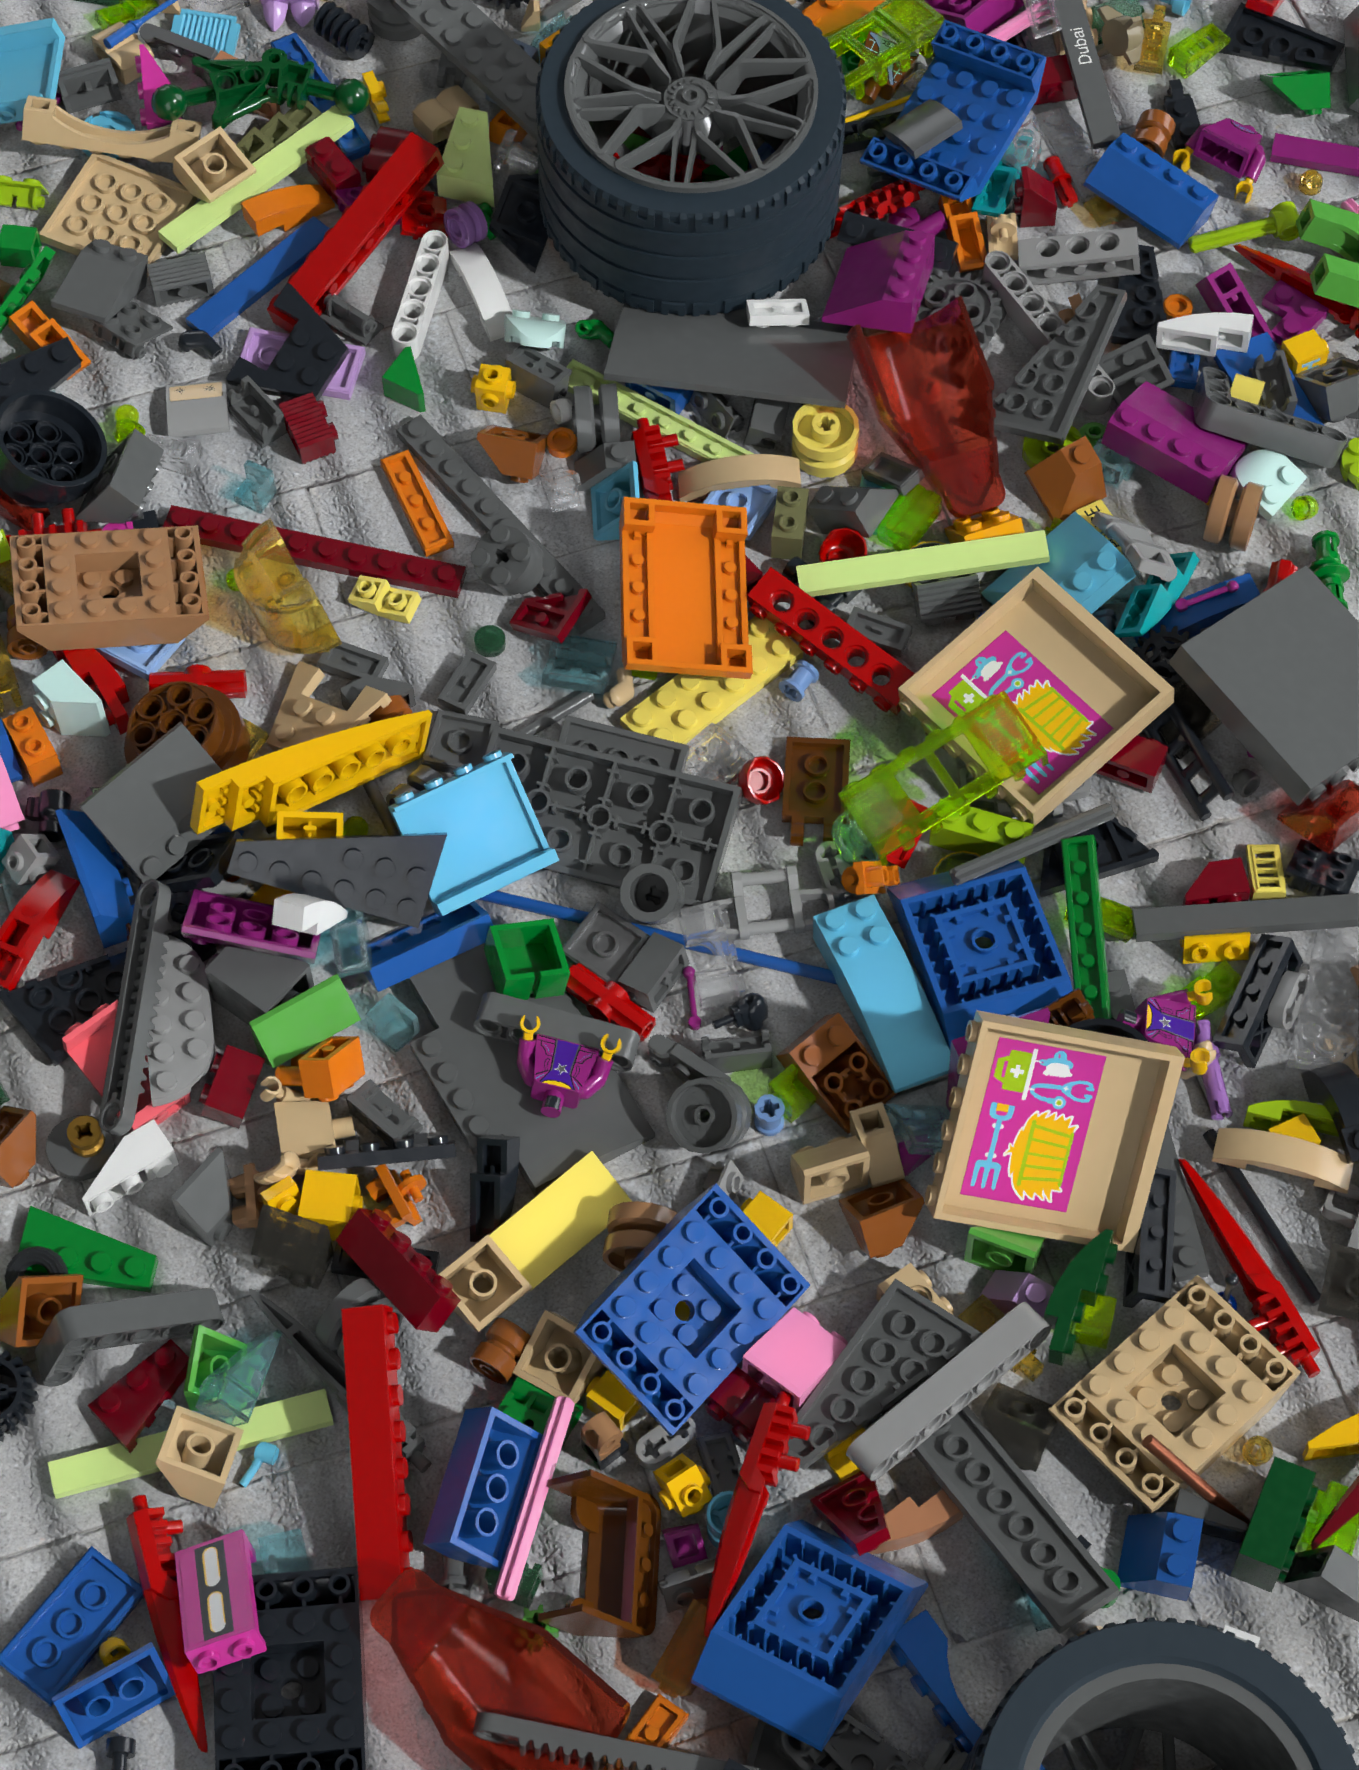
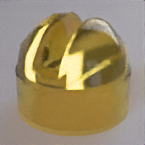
M1314 169L1305 171L1299 180V190L1308 196L1317 195L1322 189L1323 177Z
M1258 1435L1248 1439L1242 1447L1244 1461L1253 1466H1262L1267 1463L1273 1456L1271 1442L1267 1438ZM1256 1444L1260 1447L1255 1457H1253L1251 1454Z

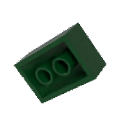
M1276 1456L1274 1457L1232 1569L1231 1577L1268 1592H1272L1276 1581L1283 1584L1292 1564L1296 1546L1307 1522L1306 1518L1319 1488L1312 1485L1316 1472Z

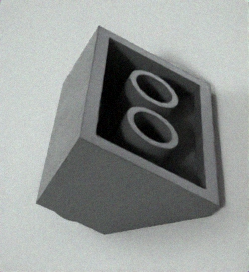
M137 429L131 431L107 455L105 465L91 489L86 493L76 518L84 522L122 524L131 515L136 517L146 504L143 498L154 486V483L151 481L152 478L156 476L162 467V463L159 461L164 449Z

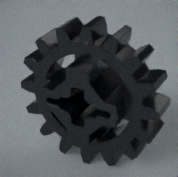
M1161 625L1159 633H1156L1151 628L1148 631L1149 638L1140 636L1138 643L1141 647H1133V652L1145 662V655L1151 647L1153 656L1148 658V661L1145 663L1159 675L1167 677L1163 679L1172 687L1177 686L1180 691H1183L1185 686L1183 678L1166 660L1161 661V656H1165L1167 659L1172 658L1179 647L1188 641L1189 632L1186 631L1182 635L1177 634L1178 626H1174L1171 632H1167L1165 625Z

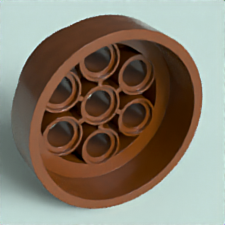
M186 681L166 683L144 695L130 714L124 741V754L127 764L132 762L179 722L183 723L222 771L247 762L250 751V734L247 725L233 702L225 694L214 688Z

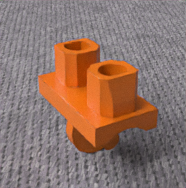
M883 861L853 862V865L847 867L842 874V886L847 892L856 895L885 894V887L900 884L898 865L883 866Z
M386 1164L377 1166L375 1169L378 1176L370 1181L366 1188L370 1196L378 1203L389 1196L391 1197L393 1203L382 1210L391 1218L390 1224L397 1228L406 1222L413 1226L422 1222L423 1220L410 1196H412L415 1203L424 1199L421 1190L427 1184L424 1176L420 1174L412 1176L409 1169L403 1170L399 1176L395 1169L389 1170Z

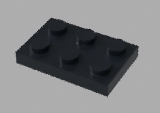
M237 830L208 835L156 880L167 885L171 890V894L189 892L194 889L213 888L220 884L224 878L236 839L244 838Z

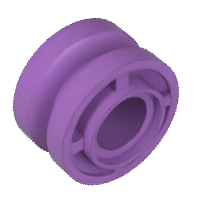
M466 201L458 207L448 209L444 214L445 230L450 240L457 247L466 248L486 238L488 233L487 222L483 212L474 202Z

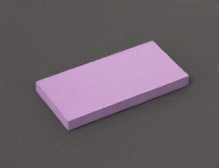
M250 327L240 357L266 371L289 334ZM345 344L350 352L322 396L345 400L351 399L366 354L365 347Z

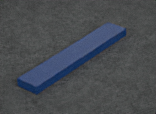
M296 32L271 42V48L283 50L289 60L298 61L301 65H304L307 61L313 62V79L330 83ZM310 95L308 97V101L322 114L332 106H336L335 102ZM347 115L354 121L355 128L334 143L352 162L370 153V141L354 117Z
M316 217L310 218L185 318L187 325L193 330H204L213 337L305 262L307 255L322 242L325 233L330 228Z

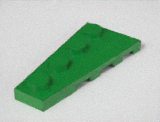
M47 245L32 265L28 264L23 270L16 286L12 285L4 295L3 299L5 301L0 306V333L9 323V316L21 308L45 277L56 253Z
M30 1206L18 1253L26 1248L36 1246L49 1248L62 1257L67 1266L68 1274L84 1275V1284L151 1293L158 1265L156 1255ZM37 1264L29 1266L25 1271V1275L28 1276L49 1275L43 1266Z

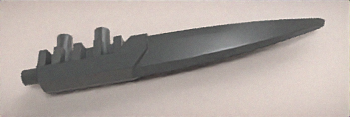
M249 1289L250 1296L308 1366L337 1395L338 1402L348 1414L345 1363L287 1312L258 1291ZM400 1414V1420L404 1421L406 1428V1440L402 1442V1455L406 1457L408 1465L412 1463L421 1473H424L432 1464L422 1454L426 1447L425 1440L420 1435L416 1437V1428L409 1421L404 1420V1417Z

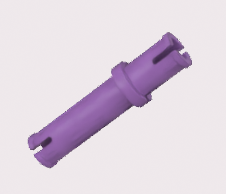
M1198 1020L1199 1027H1196L1195 1023L1194 1046L1209 1040L1212 1042L1213 1050H1216L1217 1053L1216 1058L1207 1066L1206 1073L1202 1075L1211 1118L1213 1120H1223V1113L1229 1118L1233 1115L1230 1107L1218 1059L1221 1053L1220 1049L1212 1041L1213 1035L1210 1021Z

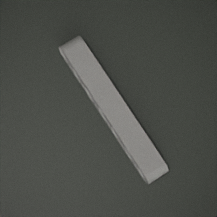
M995 250L987 254L981 276L982 283L990 282L991 290L998 291V298H1001V304L1006 309L1008 316L1037 351L1043 345L1047 346L1055 337L1057 329L1061 325L1065 326L1066 324L1007 253ZM1099 364L1081 402L1084 409L1093 415H1102L1109 410L1115 390L1113 381Z
M1027 1302L1020 1303L858 1436L848 1447L846 1456L871 1481L879 1479L1037 1348L1051 1332V1325Z

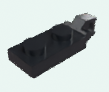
M1169 80L1168 96H1164L1163 111L1169 114L1176 124L1171 138L1176 151L1186 148L1185 143L1200 126L1193 98H1191L1190 93L1184 94L1181 80Z

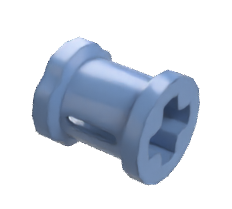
M797 660L791 674L779 682V689L790 700L799 702L804 698V692L809 685L817 682L819 672L807 661Z
M772 1094L761 1096L754 1106V1125L756 1130L762 1135L774 1136L780 1133L784 1127L783 1114L785 1106L781 1098L775 1097Z

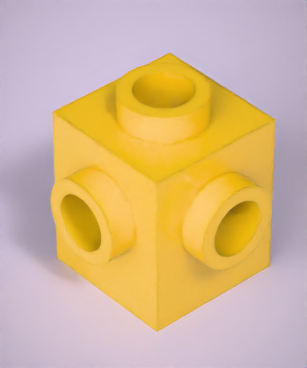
M481 363L478 375H473L471 381V393H475L476 409L506 414L509 401L514 398L516 391V381H512L511 368Z
M683 1453L653 1471L661 1488V1491L657 1494L662 1504L668 1511L674 1509L683 1518L699 1512L713 1498L707 1487L711 1484L709 1476L700 1465L697 1467Z

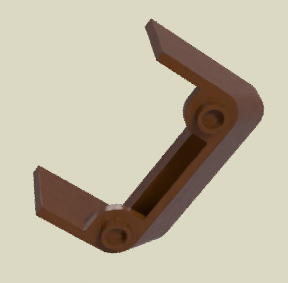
M592 1469L549 1479L547 1487L571 1497L570 1515L576 1526L581 1530L589 1532L585 1599H571L567 1602L565 1608L539 1613L538 1621L576 1636L639 1638L652 1634L656 1625L661 1534V1509L659 1503L652 1495Z

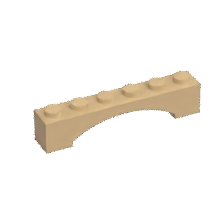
M28 95L23 110L22 140L30 141L36 145L51 144L60 146L63 149L77 148L88 150L94 154L109 153L116 154L121 158L135 157L146 159L153 163H173L174 156L201 139L202 122L185 119L173 120L172 124L151 130L123 131L100 127L78 119L57 105L56 99Z

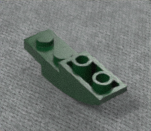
M1105 1229L1080 1250L1061 1275L1050 1296L1044 1313V1320L1054 1330L1049 1346V1363L1062 1366L1065 1355H1072L1077 1335L1072 1334L1075 1323H1082L1086 1305L1095 1307L1098 1295H1105L1109 1276L1104 1275L1107 1264H1114L1118 1245L1113 1243V1230Z

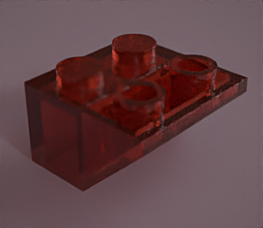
M1349 779L1342 780L1334 787L1328 784L1325 786L1327 788L1326 791L1313 802L1309 798L1298 806L1295 802H1292L1278 814L1276 819L1330 854L1359 830V786Z

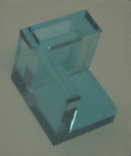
M247 460L244 463L246 479L233 495L234 501L261 514L277 492L273 470Z
M390 992L365 1014L368 1029L394 1052L400 1051L420 1032L418 1017Z
M301 1529L258 1538L264 1574L310 1570Z

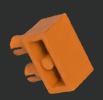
M331 1036L308 1053L293 1057L291 1059V1066L279 1065L276 1068L275 1077L280 1080L282 1086H302L304 1098H318L319 1102L334 1101L339 1098L338 1095L346 1089L353 1087L354 1083L365 1075L359 1036Z

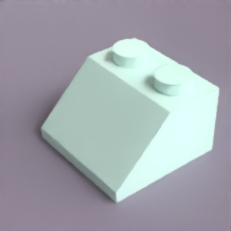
M63 659L32 680L36 693L33 695V698L41 709L38 714L48 728L53 726L61 735L106 737L111 734L102 700Z

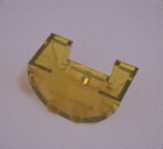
M271 518L264 521L242 543L244 549L240 557L235 558L234 563L236 585L263 634L276 647L296 654L323 653L341 645L342 642L308 580L304 579L273 521Z

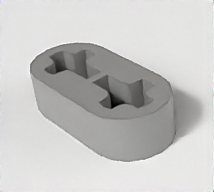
M834 841L821 843L815 852V865L822 886L832 890L834 901L847 900L852 893L847 892L844 888L838 889L837 885H834L835 876H838L842 884V874L849 867L844 849ZM826 853H830L832 857H835L834 866H831L828 858H825Z
M1286 971L1282 976L1268 1008V1023L1271 1027L1290 1029L1308 990V978L1305 973Z
M689 1417L680 1427L681 1429L687 1427V1437L685 1438L677 1435L669 1440L672 1436L661 1425H658L642 1436L636 1445V1459L638 1463L645 1469L656 1470L690 1448L696 1439V1424L694 1420ZM662 1443L664 1444L659 1447L657 1458H654L652 1455L645 1457L646 1446L655 1449Z

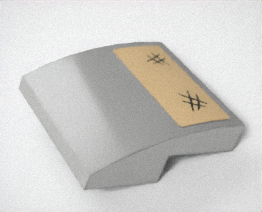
M226 380L166 386L169 438L230 432Z

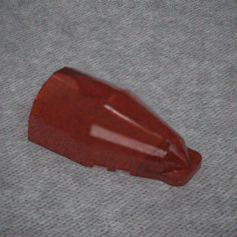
M962 296L956 297L952 302L934 314L915 322L911 333L890 331L880 335L864 337L860 324L854 325L846 337L878 422L912 464L922 469L925 480L944 499L948 511L954 517L967 518L993 510L1002 504L1006 493L999 474L997 436L994 435V419L996 418V411L993 408L992 402L994 380Z
M409 1569L401 1573L371 1609V1625L391 1645L407 1677L421 1698L424 1708L438 1729L445 1746L472 1770H593L591 1762H587L583 1768H578L576 1759H572L568 1765H564L562 1756H557L553 1762H549L547 1753H543L539 1759H535L533 1750H528L524 1756H520L518 1747L482 1740L472 1733L478 1713H495L616 1739L623 1730L630 1715V1703L545 1628L440 1586L419 1569Z

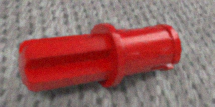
M1058 156L1048 157L1043 162V168L1050 182L1054 184V189L1061 204L1071 208L1078 201L1077 194L1071 184L1072 177L1069 173L1065 172Z

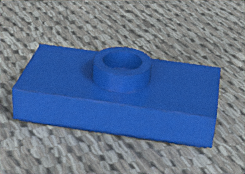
M1170 350L1168 369L1175 381V384L1170 387L1195 389L1200 362L1199 354Z

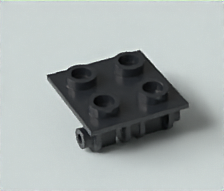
M1300 839L1284 875L1285 883L1288 884L1287 887L1304 892L1306 884L1309 882L1307 895H1310L1313 885L1319 886L1316 896H1320L1323 888H1325L1323 896L1349 894L1359 871V860L1353 858L1350 854L1339 853L1323 847L1318 842Z

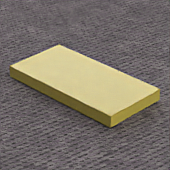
M590 1151L491 1232L489 1236L533 1287L531 1290H533L607 1228L609 1211L614 1205L632 1202V1200L594 1152Z

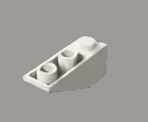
M154 1119L124 1136L82 1198L89 1216L108 1210L115 1201L125 1195H133L139 1192L144 1184L156 1177L161 1178L168 1175L178 1165L173 1147Z

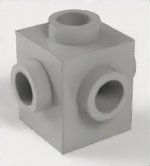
M20 834L16 841L11 844L9 851L1 862L17 885H34L43 875L53 869L60 859V855L45 834Z

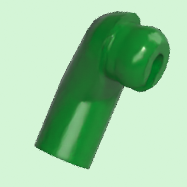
M582 319L576 323L575 332L580 338L601 340L609 349L611 348L614 332L604 322L597 319Z

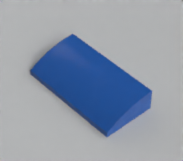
M473 901L444 916L437 915L436 913L430 914L421 919L419 928L406 925L352 950V953L367 979L380 992L485 943L489 926H493L489 913Z

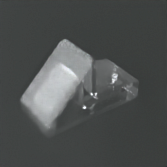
M565 466L538 474L553 512L566 510L581 504L577 486L581 485L579 473Z

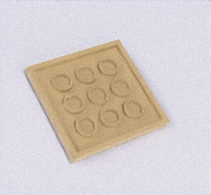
M92 153L40 231L39 237L41 242L77 256L94 239H103L109 241L110 244L122 248H132L138 253L148 255V264L160 259L168 246L159 238L158 230L191 208L198 198L191 195L183 184L102 153Z

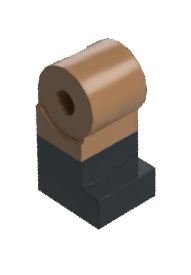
M605 1411L593 1416L581 1429V1447L601 1471L629 1450L628 1443L623 1439V1433Z

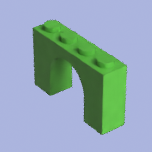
M1309 199L1296 220L1300 239L1332 249L1347 259L1345 260L1327 253L1323 254L1310 274L1314 294L1359 308V214Z

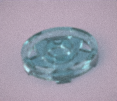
M851 808L837 817L832 826L831 835L837 850L845 862L853 864V862L881 861L883 859L873 853L876 849L875 843L881 840L886 829L873 813L861 808ZM846 817H848L847 825L842 824L843 820ZM864 819L868 820L873 826H867Z

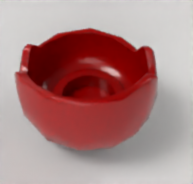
M845 527L830 531L821 544L818 554L819 562L867 556L868 552L866 540L860 533Z
M754 757L744 763L739 771L738 786L742 787L743 797L747 801L757 805H766L779 799L784 787V773L780 765L769 757Z

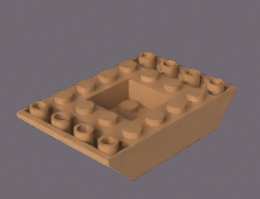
M198 525L9 536L17 632L50 651L179 643L209 620ZM114 595L116 598H103V596Z

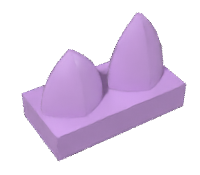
M260 0L263 7L266 23L275 32L282 25L287 9L291 10L295 21L301 27H304L312 19L315 10H319L320 0Z

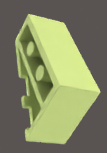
M459 106L442 156L444 164L436 174L438 196L465 202L471 201L475 204L486 202L491 207H494L488 114L485 111Z

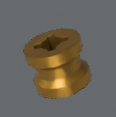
M87 1115L79 1116L69 1123L67 1137L75 1154L88 1158L97 1155L103 1149L105 1138L95 1118ZM90 1131L89 1134L81 1135V1133Z

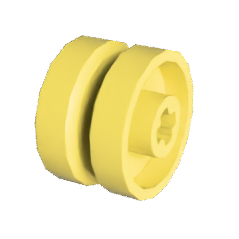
M804 404L796 412L792 421V457L799 458L800 469L809 475L826 478L843 474L854 465L858 455L859 421L853 409L848 405L845 408Z

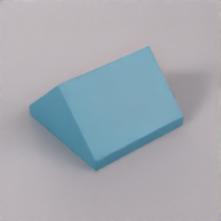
M632 460L591 488L594 539L598 541L620 540L619 520L623 497L640 498L637 462Z

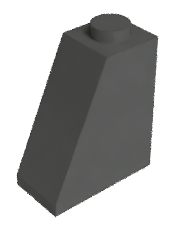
M1336 1545L1317 1548L1314 1551L1297 1552L1283 1584L1359 1622V1561Z

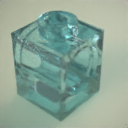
M1101 436L1093 449L1102 464L1104 483L1118 489L1123 480L1129 481L1134 472L1135 464H1132V461L1129 460L1130 457H1124L1102 444L1103 436Z

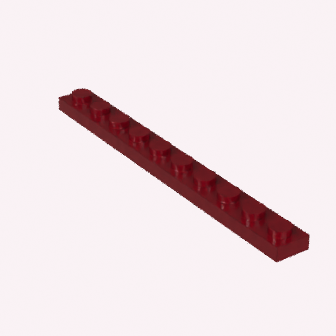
M171 505L163 527L198 525L201 545L358 578L362 575L386 579L391 585L453 598L459 597L467 574L466 566Z

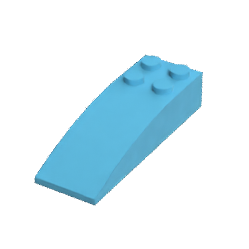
M874 894L813 916V939L828 968L832 971L840 991L894 1093L949 1074L950 1050L915 971Z

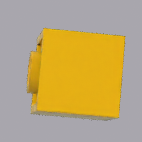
M306 1170L297 1216L302 1237L335 1241L357 1209L363 1208V1197L358 1177L355 1174Z

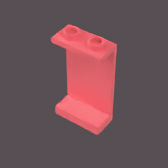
M118 1000L110 1005L105 1003L93 1012L92 1018L83 1024L80 1022L74 1024L65 1032V1036L62 1038L64 1050L101 1097L103 1096ZM148 1067L143 1068V1073L147 1076V1080L141 1081V1085L145 1092L138 1096L135 1120L129 1133L153 1119L159 1125L191 1102L190 1093L171 1103L153 1107Z

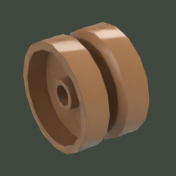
M1222 474L1208 507L1203 541L1219 544L1224 539L1227 527H1230L1231 531L1228 540L1230 548L1245 552L1258 514L1264 485L1248 482L1242 490L1240 499H1237L1236 495L1239 486L1237 478Z
M634 1201L614 1205L610 1209L607 1230L609 1235L604 1241L603 1261L609 1267L622 1272L673 1219L677 1212L666 1206L649 1202Z

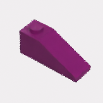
M1231 262L1195 284L1212 313L1252 314L1254 317L1251 338L1268 332L1272 340H1276Z

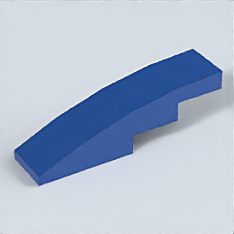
M1250 573L1220 582L1188 595L1184 599L1188 600L1226 586L1231 580L1236 581L1239 584V588L1236 592L1231 593L1228 591L1190 605L1185 612L1177 611L1174 604L1152 629L1159 633L1161 625H1165L1167 632H1171L1174 626H1178L1177 634L1182 635L1188 631V639H1191L1198 635L1201 629L1212 626L1259 596L1260 592ZM1148 632L1145 633L1143 637L1148 639ZM1135 636L1134 639L1138 647H1141L1138 643V638L1140 636Z

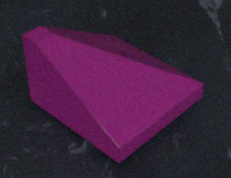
M932 1137L898 1143V1151L905 1176H908L931 1157Z
M698 1523L661 1530L673 1569L708 1559Z

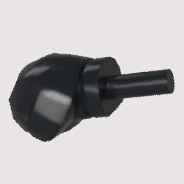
M758 993L746 994L728 1007L729 1015L713 1021L712 1025L714 1029H718L733 1022L737 1028L743 1026L749 1031H757L768 1018L767 1002Z

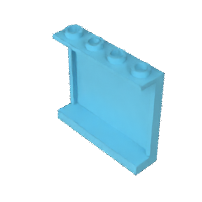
M54 18L0 27V124L23 121V110L28 95L50 99L56 98L65 36Z
M500 749L490 752L482 757L484 762L474 767L471 763L460 766L453 770L455 776L444 781L442 777L430 780L424 784L425 790L413 794L412 790L400 794L394 798L396 803L388 806L400 835L447 833L428 895L437 915L444 916L559 861L555 849L550 848L513 766L511 761L514 758L513 753H502Z

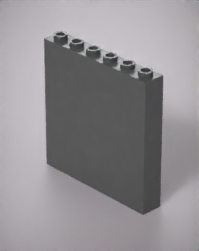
M1307 565L1182 644L1169 661L1174 670L1297 806L1308 798L1312 802L1326 791L1327 788L1325 786L1328 784L1332 787L1339 784L1348 775L1346 773L1348 770L1351 769L1353 773L1359 770V621Z

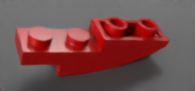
M94 648L52 651L58 662L63 659L102 700L109 726L115 725L120 735L126 733L129 718L122 704L130 700L125 683L112 665Z
M51 869L28 890L0 928V988L7 989L8 991L15 989L42 938L50 939L80 884L78 880Z

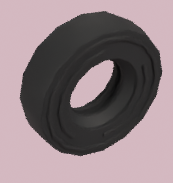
M41 1246L26 1248L14 1255L7 1265L5 1273L6 1289L8 1291L18 1276H24L25 1271L31 1265L43 1266L49 1275L68 1274L67 1266L62 1257L52 1249Z

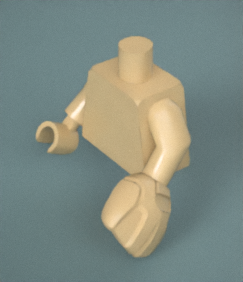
M266 1077L260 1084L268 1087L270 1090H263L260 1093V1098L264 1102H269L276 1097L277 1102L274 1103L281 1157L280 1162L271 1169L255 1174L253 1177L254 1181L258 1184L273 1186L289 1175L292 1178L295 1175L305 1176L306 1170L318 1171L317 1156L319 1153H325L324 1147L337 1146L336 1139L355 1136L352 1116L332 1119L329 1102H319L318 1098H304V1093L282 1086L277 1077Z

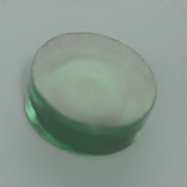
M494 625L481 627L474 636L476 651L484 657L500 655L506 647V638L503 630Z

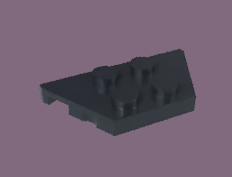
M538 173L529 176L524 174L509 175L490 222L489 230L534 273L549 238L540 210Z
M1116 817L1073 836L1094 835L1099 880L1158 862L1159 853L1156 849H1148L1137 840L1138 835L1128 827L1122 826ZM1061 842L1044 848L1040 883L1041 897L1065 890Z

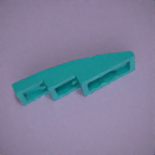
M1015 135L982 192L976 196L972 212L977 211L978 214L994 217L1004 213L1015 195V179H1020L1021 166H1029L1036 148V139Z
M1194 552L1170 554L1177 568V576L1174 580L1167 582L1161 580L1158 576L1150 574L1145 585H1136L1114 632L1116 637L1143 636L1165 616L1185 589L1200 560Z

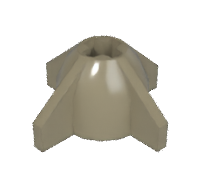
M1108 5L1100 7L1097 11L1105 24L1102 29L1104 46L1097 53L1098 56L1102 57L1110 53L1113 56H1124L1129 66L1138 63L1141 57L1144 38L1141 17L1124 16Z

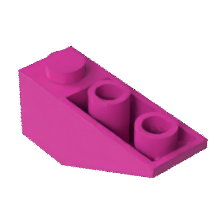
M139 44L140 55L135 56L137 73H142V82H137L139 99H144L145 107L140 109V120L142 126H147V129L151 130L172 124V121H165L159 118L151 107V99L155 90L164 84L171 83L144 44Z

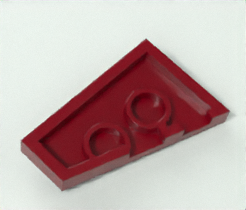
M170 1339L87 1405L91 1413L129 1453L136 1447V1439L145 1427L150 1428L155 1421V1413L164 1400L171 1399L185 1380L189 1357Z
M862 1471L810 1499L814 1512L859 1556L877 1549L880 1544L891 1539L876 1480L871 1481Z

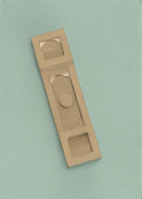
M748 454L724 457L697 464L678 473L680 502L706 499L710 491L767 484H770L775 489H778V486L802 487L799 458L783 455Z
M1219 1128L1212 1156V1162L1245 1169L1246 1165L1249 1164L1312 1179L1314 1180L1313 1186L1345 1194L1348 1193L1354 1162L1348 1164L1345 1155L1313 1142L1273 1132L1242 1128Z

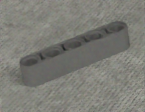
M486 992L481 997L473 1027L480 1034L519 1045V1038L523 1037V1031L519 1027L520 1018L525 1015L524 1026L526 1029L532 1030L536 1025V1016H538L540 1027L534 1032V1039H536L537 1034L600 1049L599 1055H602L601 1039L604 1035L609 1034L605 1044L608 1050L616 1048L619 1038L622 1041L621 1050L612 1055L611 1059L614 1062L611 1070L626 1072L633 1067L640 1036L632 1029L496 992Z

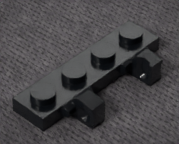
M845 211L837 240L855 246L901 231L915 230ZM935 236L934 265L931 274L934 268L951 272L959 245L958 242Z
M427 1133L413 1134L414 1141L413 1139L394 1140L393 1146L379 1147V1142L360 1144L359 1139L345 1141L346 1149L344 1145L324 1147L325 1153H319L317 1156L318 1171L456 1157L455 1140L448 1141V1135L428 1137Z

